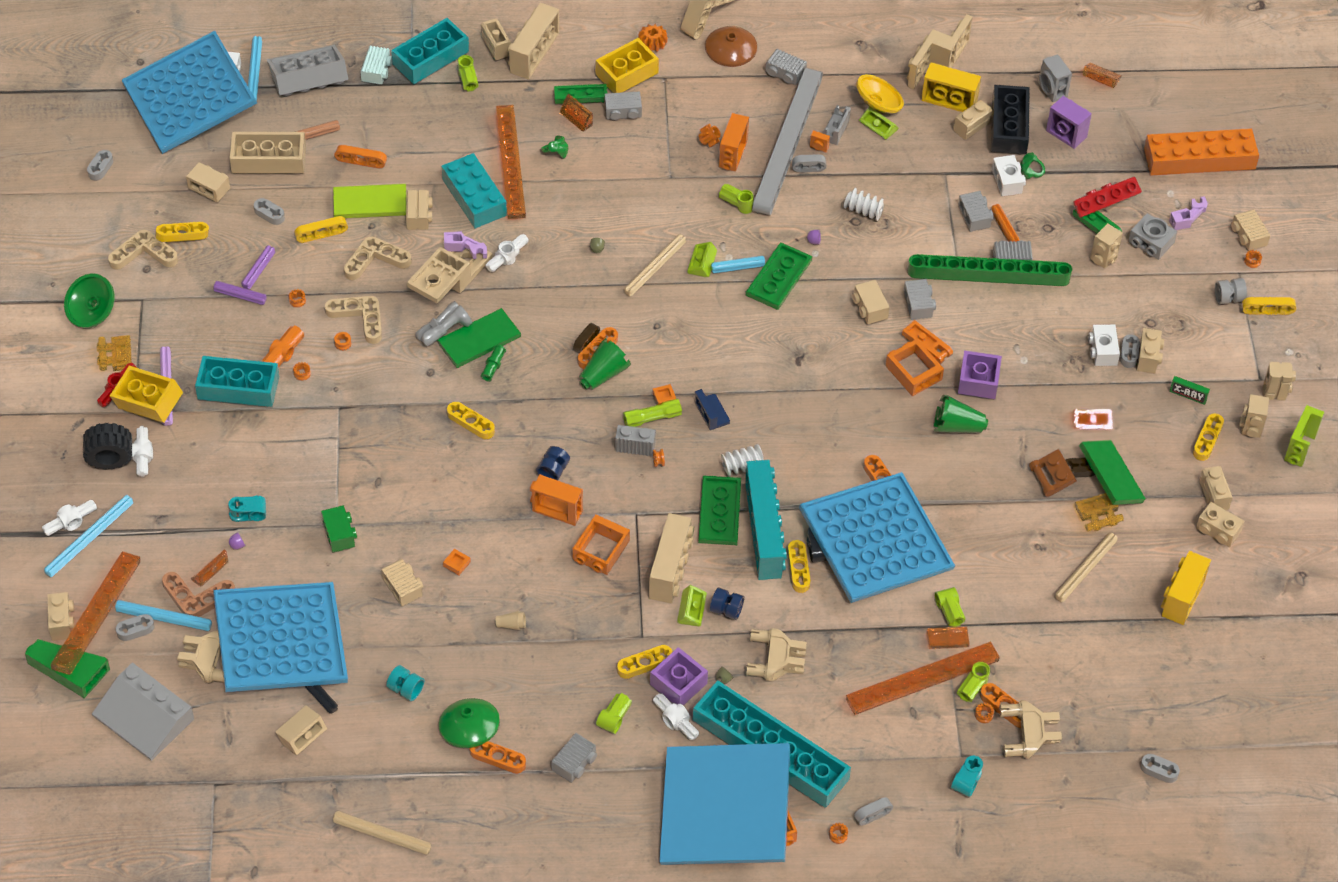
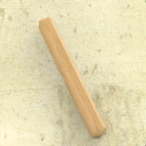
M677 235L624 288V293L632 296L686 243L685 236Z
M1109 533L1056 592V600L1064 602L1117 542L1118 537Z
M336 811L333 817V822L425 855L429 854L431 850V843L355 816Z

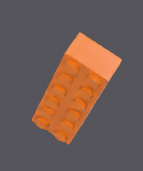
M1252 128L1148 134L1144 146L1150 176L1254 170L1259 159V152Z

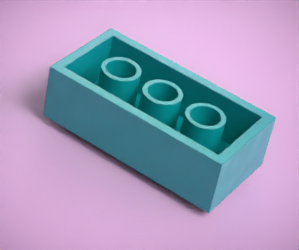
M445 18L392 49V64L408 80L416 84L460 56L468 53L469 37L452 21Z
M474 153L441 166L443 182L474 229L507 216V201Z
M202 356L195 384L197 399L273 407L280 377L278 363Z

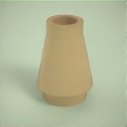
M515 611L496 616V627L521 630V628L526 627L525 613Z

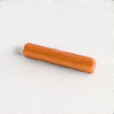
M999 204L993 205L991 207L993 215L1008 242L1020 241L1002 207Z

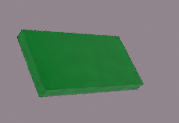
M780 242L747 289L746 296L779 310L812 262L813 256Z
M500 308L472 322L468 327H461L439 338L438 344L454 366L459 368L493 351L496 345L504 346L520 338L521 332L505 311Z
M1112 440L1083 441L1080 443L1079 447L1113 505L1138 504L1146 500Z
M703 475L698 543L738 545L741 478Z

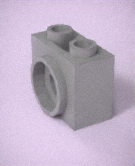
M1058 54L1043 59L1039 74V85L1052 102L1058 101L1062 96L1068 97L1072 72Z
M1147 213L1131 230L1128 242L1159 260L1175 243L1177 230L1168 226L1164 220L1154 218Z

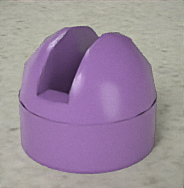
M820 230L810 231L807 235L808 242L820 244Z
M238 532L229 539V545L233 549L238 550L246 546Z

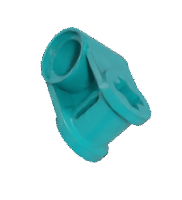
M263 496L233 497L228 503L230 509L229 517L234 522L262 521L266 518V499Z
M975 755L967 757L960 771L956 774L951 789L965 796H972L982 775L983 761L980 757Z

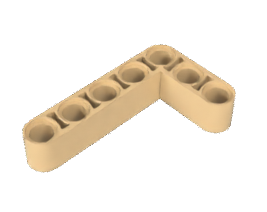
M690 0L681 30L692 38L698 39L704 31L712 7L734 0Z

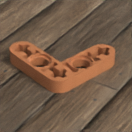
M168 572L162 578L164 589L183 614L197 617L215 608L214 601L211 603L204 602L206 597H214L213 590L235 589L232 581L223 580L194 596L176 572ZM169 580H172L173 582L175 581L176 588H174L173 584H172L171 582H168V581H169ZM184 592L187 596L179 599L176 597L177 594Z

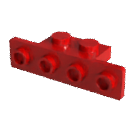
M1131 177L1114 185L1111 183L1106 184L1099 191H1096V189L1086 193V196L1074 200L1073 204L1081 218L1136 196L1142 190L1136 177Z

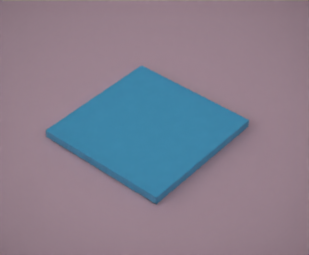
M216 31L122 79L124 86L162 154L257 104L255 97Z
M902 472L814 499L799 506L802 515L850 603L955 568V564Z
M333 582L213 590L225 692L348 683Z
M790 744L667 747L660 864L785 862Z

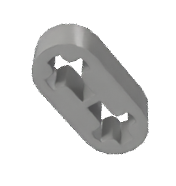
M99 151L89 164L87 171L91 180L102 179L112 166L113 157L110 151Z
M819 154L795 156L792 159L793 170L796 172L823 171L826 169V158Z
M260 198L254 202L256 215L273 225H279L284 222L285 215L281 207L265 198Z
M1126 335L1123 338L1120 362L1126 368L1135 367L1138 361L1140 341L1135 335ZM1129 342L1132 343V348L1129 347Z
M147 614L121 621L116 626L117 636L122 641H129L147 635L154 630L153 618ZM146 622L148 626L144 627L142 623Z
M1147 754L1142 758L1140 767L1145 774L1167 783H1173L1178 779L1180 770L1177 764L1154 754ZM1149 762H1153L1151 767L1147 766ZM1169 770L1173 771L1171 775L1167 774Z
M884 797L860 808L854 814V817L859 825H866L889 814L893 810V805L887 797Z

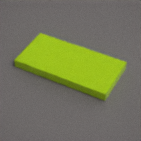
M406 184L333 187L334 217L363 218L406 215Z

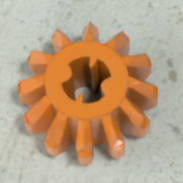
M656 23L654 26L648 24L647 27H642L638 34V38L651 51L655 50L658 52L659 49H664L668 42L666 30L663 29L662 25L657 27Z

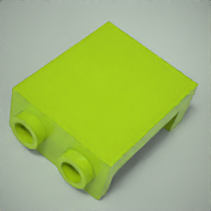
M1306 405L1291 437L1284 461L1300 467L1303 466L1310 446V442L1303 440V437L1307 436L1315 440L1324 411Z

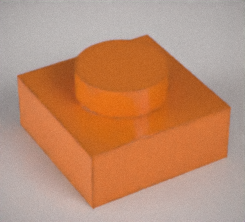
M813 130L810 147L827 152L830 136Z
M671 384L653 388L652 393L657 405L665 401L677 399Z
M453 549L444 560L443 567L460 576L471 562V558Z

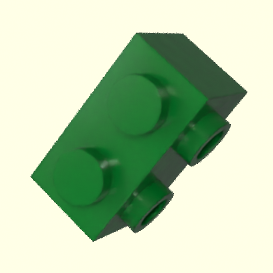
M344 505L322 510V522L332 553L355 547L354 539H357L355 527L351 528V514L346 512Z

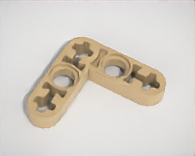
M140 230L110 253L108 260L110 267L118 270L125 267L145 251L162 265L173 267L178 263V256L173 248L165 242L158 241L150 231ZM155 246L161 247L159 251L152 250ZM129 247L135 248L133 252L126 251Z
M367 237L345 264L344 273L347 279L356 280L363 274L374 258L398 268H408L412 263L411 254L376 237ZM385 250L392 251L390 255L383 254ZM359 256L367 257L364 261H360L357 258Z
M362 296L331 299L325 303V312L330 318L363 315L366 341L370 344H376L381 341L379 301L376 297ZM351 304L357 306L353 310L347 308ZM369 304H373V310L369 311ZM371 317L377 319L375 322L367 321V319ZM371 329H375V336H372Z

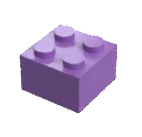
M1062 96L1050 107L1046 131L1075 149L1087 138L1092 113Z
M964 350L958 394L995 399L1002 356Z
M679 647L650 672V685L672 703L685 705L707 684L708 671Z

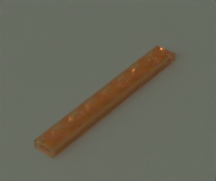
M514 105L496 106L508 219L526 218Z
M121 552L52 661V670L68 675L72 673L140 564V556Z
M990 641L846 695V701L853 714L857 715L969 673L977 662H984L988 665L999 662L1000 656Z

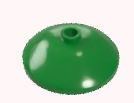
M95 273L85 274L76 279L67 290L64 299V310L69 321L81 328H92L102 323L109 316L114 305L115 294L112 284L102 275Z
M467 698L454 702L443 711L439 719V731L442 738L447 743L460 748L476 747L488 742L494 737L500 726L499 713L494 705L478 698Z

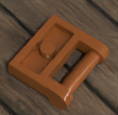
M1059 449L1029 464V468L1036 474L1046 497H1050L1077 482ZM1047 466L1055 484H1049L1041 468Z

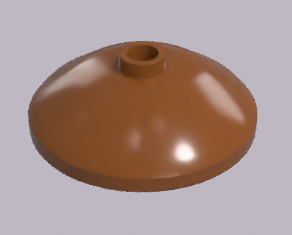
M725 26L709 34L706 39L705 50L709 58L715 63L727 67H737L750 62L755 57L757 41L746 29L737 26Z

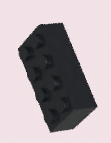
M994 85L992 96L991 152L1027 154L1029 144L1030 87Z

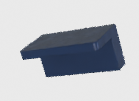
M702 389L695 391L694 403L710 431L730 424V419L716 394L706 396Z

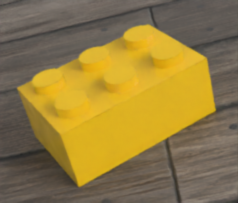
M639 38L595 60V74L604 84H607V87L613 93H622L659 73V58Z
M930 62L924 77L921 101L964 112L978 101L981 76Z
M128 366L110 397L118 409L164 423L183 394V391L174 379Z
M1190 550L1186 557L1182 556L1178 565L1179 569L1174 572L1171 579L1172 583L1164 593V599L1161 604V608H1163L1162 617L1181 625L1185 624L1206 580L1211 559Z

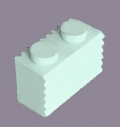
M369 46L361 69V81L383 84L384 79L388 77V66L392 65V56H390L389 48Z

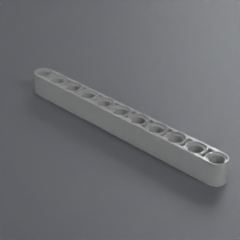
M809 68L804 69L756 194L752 211L771 215L820 87L823 72Z

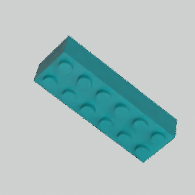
M770 460L746 461L745 488L758 580L781 579L782 571L786 570L785 560L787 559L786 548H783L784 532L780 529L782 527L781 515H778L780 505L779 499H776L777 484L773 480L775 479L774 467L770 466Z

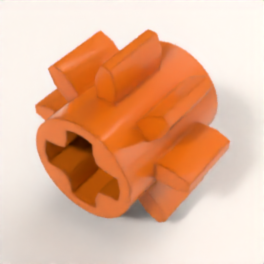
M707 124L700 129L699 140L703 145L708 144L709 147H712L720 142L718 138H720L721 133L718 127H711L710 124Z

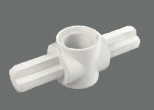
M521 234L514 241L501 242L499 250L495 252V257L486 264L488 271L494 272L502 264H513L516 256L519 254V250L528 243L529 239L527 236Z
M140 426L136 430L137 440L132 443V458L137 463V475L145 477V475H148V463L153 459L152 442L148 440V428Z
M89 500L78 507L75 505H65L58 510L57 518L42 526V529L47 536L62 528L73 531L82 524V517L96 510L97 506L93 500Z
M657 694L653 702L662 710V718L667 727L671 730H681L689 740H695L699 735V731L689 722L690 716L686 708L682 704H672L663 694Z

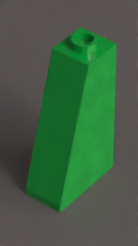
M39 639L34 644H31L25 652L28 665L84 699L110 671L108 659L105 657Z

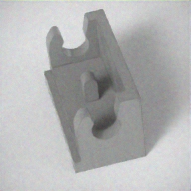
M839 105L835 107L834 113L823 131V134L830 136L829 143L838 145L850 121V107L846 106L844 112L839 111Z

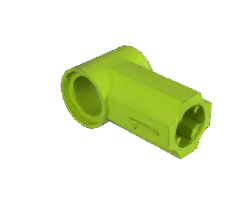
M469 55L460 56L458 58V74L461 77L463 89L468 92L474 91L479 87L473 65V58Z
M724 184L721 187L719 198L737 206L739 212L743 214L752 212L754 197L751 191H741L729 184Z
M955 587L934 593L937 607L942 609L949 626L954 628L965 622L966 618L960 607L959 595Z
M977 662L973 665L972 671L957 690V695H959L960 699L965 702H972L982 686L987 684L990 674L988 664ZM976 673H982L984 676H979Z
M616 693L607 709H603L600 712L596 726L616 734L622 724L624 715L632 704V700L623 693Z

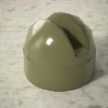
M592 238L590 241L591 250L594 253L603 251L605 241L601 238Z
M723 666L716 673V679L722 678L720 682L723 684H727L734 678Z

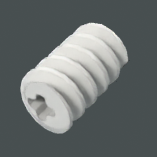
M854 188L852 192L850 191L845 199L844 208L846 209L849 206L850 211L856 209V213L862 212L863 216L869 214L871 219L876 216L878 221L884 208V199L881 198L877 202V196H874L871 200L870 193L863 197L864 191H861L859 194H857V188Z
M758 444L754 448L748 446L747 451L745 448H741L739 452L738 450H733L732 454L730 452H726L725 456L721 454L724 471L729 477L731 476V470L737 475L738 469L741 468L742 472L745 473L746 461L764 460L762 450Z

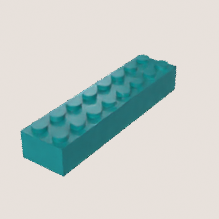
M718 680L693 708V721L729 745L789 743V784L824 808L831 803L850 780V766Z

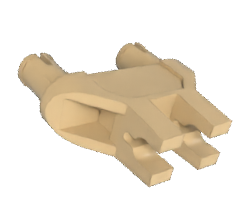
M772 628L769 631L751 629L750 641L768 643L770 648L768 663L766 665L747 663L746 676L764 677L766 681H774L786 673H804L805 659L797 657H805L807 642L790 640L777 628Z
M218 630L202 637L185 635L183 644H185L184 650L194 653L179 652L177 658L180 661L179 667L195 670L205 683L213 681L224 682L223 670L216 669L221 654Z
M1020 700L1018 704H1000V717L1019 716L1021 719L1023 739L1022 744H1004V757L1023 756V758L1029 759L1043 744L1060 743L1062 740L1061 731L1045 732L1044 725L1058 724V721H1060L1059 712L1043 713L1025 700Z

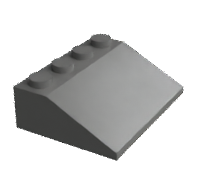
M335 44L267 59L279 95L288 96L296 91L306 92L310 88H324L328 84H341L348 80L345 60Z
M133 662L116 678L92 713L93 717L151 761L194 720L190 705Z

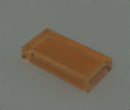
M967 627L927 629L929 649L969 647Z

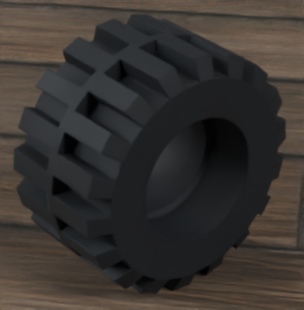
M99 423L96 426L89 427L85 434H83L84 461L88 465L102 470H113L127 465L132 459L131 432H129V429L116 423Z

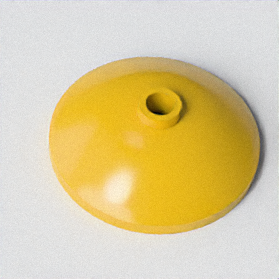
M868 74L861 75L856 82L858 93L868 106L884 113H897L903 108L904 101L901 94L890 83L877 76Z

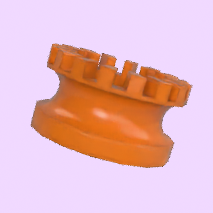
M1257 250L1248 251L1245 257V264L1250 268L1259 267L1262 254L1259 251L1257 252Z
M294 289V291L292 290L289 293L291 306L298 308L306 303L304 291Z
M339 332L335 335L334 341L337 349L342 351L345 349L346 351L347 348L351 347L350 334ZM345 339L346 342L340 343V340Z
M298 362V364L294 365V377L297 380L304 381L311 376L308 363Z
M660 449V451L653 450L654 466L657 467L659 464L665 466L663 449Z
M980 703L976 707L975 717L979 722L989 723L992 721L994 710L991 704ZM982 710L989 712L987 717L981 714Z
M843 823L833 824L830 827V840L836 844L844 843L848 837L846 825ZM840 830L841 834L844 835L837 837V834H833V832Z

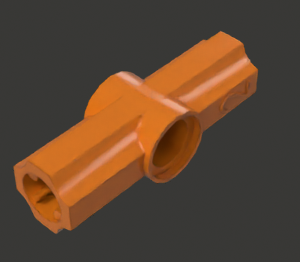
M290 326L280 339H275L272 342L269 353L262 362L278 363L279 368L284 361H289L293 356L294 348L304 338V332L298 326Z

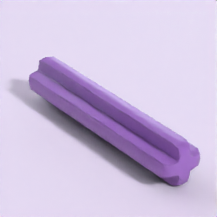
M270 245L265 247L241 282L243 288L250 289L275 254L274 247Z
M216 281L213 287L216 292L264 305L267 299L266 294Z

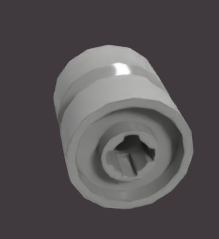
M1236 278L1230 282L1228 280L1216 281L1215 297L1217 303L1220 305L1229 304L1231 301L1238 303L1247 298L1245 280L1243 278Z

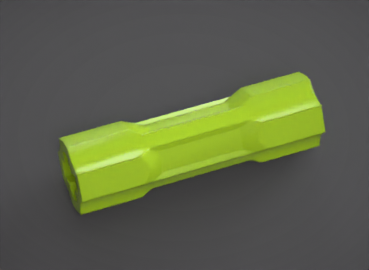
M673 399L659 405L623 412V420L625 426L636 427L646 422L682 415V408L679 399Z

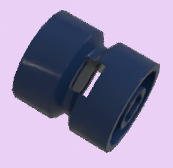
M550 446L536 468L537 474L559 480L563 470L570 461L569 454L560 447Z
M718 587L710 604V612L719 615L725 613L727 618L737 620L742 611L745 596L737 593L729 594L728 590Z

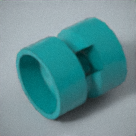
M398 665L389 675L386 687L396 693H401V696L409 701H414L421 693L425 679L415 673L411 674L410 670Z

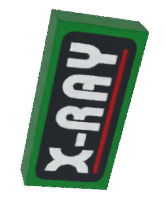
M1174 376L1169 392L1205 405L1210 389Z

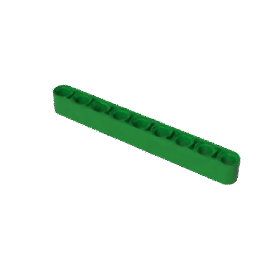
M914 254L909 258L907 273L915 279L1067 286L1070 283L1072 266L1066 262Z

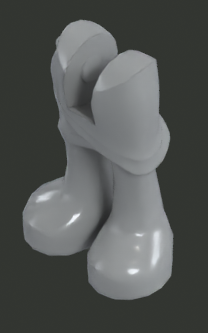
M453 301L436 319L432 318L429 323L422 326L415 336L426 346H430L446 334L447 330L453 325L461 323L463 326L468 327L472 324V320L464 308Z

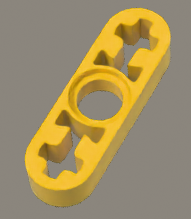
M338 216L298 226L294 233L298 242L305 243L342 234L348 229V225L344 217Z
M205 222L161 224L156 227L155 237L160 242L201 240L208 237L209 226ZM183 230L186 233H179L178 231Z
M1248 297L1242 301L1243 312L1249 315H1290L1297 309L1295 299L1291 297Z
M452 402L448 405L447 415L450 420L482 439H490L494 436L495 426L492 421L460 402ZM475 418L476 421L474 423H467L466 419Z
M1213 413L1207 417L1193 450V456L1197 460L1205 461L1210 457L1223 428L1224 419L1221 415ZM1215 421L1217 423L1215 425V428L1213 429L1211 428L1212 423ZM1210 434L1214 439L1207 440L1203 435ZM1203 445L1206 446L1205 451L1201 453Z
M793 540L788 545L792 587L796 592L804 593L810 588L806 546L800 540ZM794 548H798L799 556H796ZM801 563L804 565V568L798 570L794 568V564ZM799 576H802L804 585H800Z
M660 645L623 658L617 664L618 675L621 678L629 679L652 671L673 651L667 645ZM660 653L667 655V657L660 656ZM647 658L651 662L648 665H642L639 661ZM626 666L627 668H630V670L627 671L626 669H623V667Z

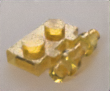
M130 335L111 337V343H106L105 337L98 338L96 345L99 352L97 364L101 371H106L107 366L111 365L113 371H121L128 363L132 362ZM106 352H112V356H106Z
M1106 493L1075 502V508L1081 520L1086 521L1090 519L1091 523L1085 524L1087 532L1092 530L1099 531L1102 527L1109 525L1112 527L1124 521L1122 514H1114V512L1118 511L1119 506L1113 505ZM1106 515L1107 518L1099 520L1098 517Z

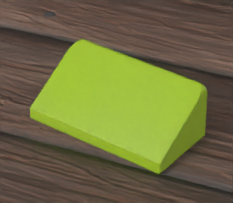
M870 106L859 119L861 123L884 139H888L899 129L896 124Z
M712 242L695 245L687 271L688 274L702 277L710 276L712 270L711 263L714 262L717 249Z
M692 585L683 590L677 623L701 626L707 592Z

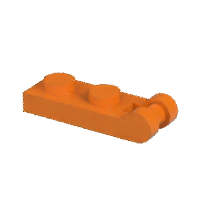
M916 320L902 330V335L910 342L918 339L940 364L944 362V358L950 357L953 354V350L949 345Z

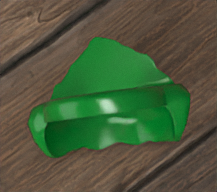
M560 135L555 137V141L541 148V151L544 153L558 152L563 159H565L569 150L565 138Z
M1033 152L1024 155L1020 166L1021 173L1025 176V179L1042 177L1045 173V166ZM1035 161L1040 164L1042 171L1040 173L1033 171L1029 167L1031 162Z

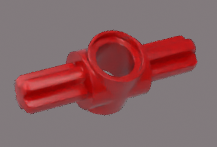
M128 363L121 372H115L108 376L105 391L97 399V403L101 407H106L111 402L110 395L128 366L137 368L134 363Z

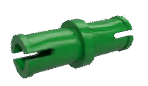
M496 345L491 356L487 358L486 366L481 373L483 380L492 381L496 370L500 368L501 360L506 353V349L502 345Z

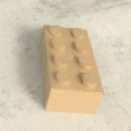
M540 3L537 8L533 9L530 19L525 21L522 31L517 33L516 40L509 45L508 53L510 58L508 65H510V73L528 80L530 79L560 33L559 9Z
M232 132L230 151L232 173H304L306 154L304 132Z
M668 513L650 574L649 599L672 604L674 596L678 597L680 589L678 584L680 580H683L685 571L683 567L684 564L687 565L688 550L692 548L694 537H692L694 526H691L692 518Z

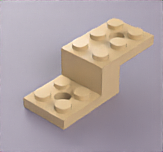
M966 14L964 19L958 22L956 31H952L950 36L934 29L929 35L925 36L923 45L918 47L916 56L912 57L908 64L910 68L907 74L908 88L915 89L928 69L930 62L949 68L953 67L970 40L973 16Z
M439 247L407 282V287L438 304L450 289L461 293L493 258V253L487 251V258H483L482 253H477V259H473L467 248L463 251H447ZM468 257L471 258L470 261H466L463 259ZM429 280H437L436 283L429 282Z

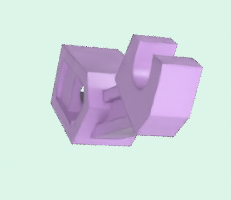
M1205 196L1200 198V203H1197L1195 198L1192 199L1191 210L1185 208L1171 212L1169 221L1173 229L1190 228L1191 224L1203 212H1206L1208 202Z
M462 231L444 232L445 250L463 251L467 248L473 259H477V253H482L483 258H487V246L483 242L479 243L464 236Z

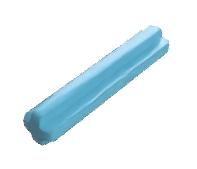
M764 256L713 262L711 263V269L713 273L763 267L765 265Z

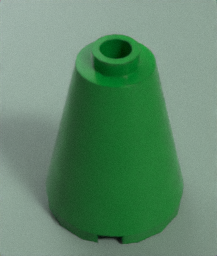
M605 338L601 341L580 374L579 383L586 390H593L628 369L631 362L630 360L626 362L623 358L626 354L611 340L607 343Z
M942 395L939 401L943 403L940 407L937 406L934 417V427H936L934 431L982 433L983 430L987 429L988 419H986L985 414L948 395Z

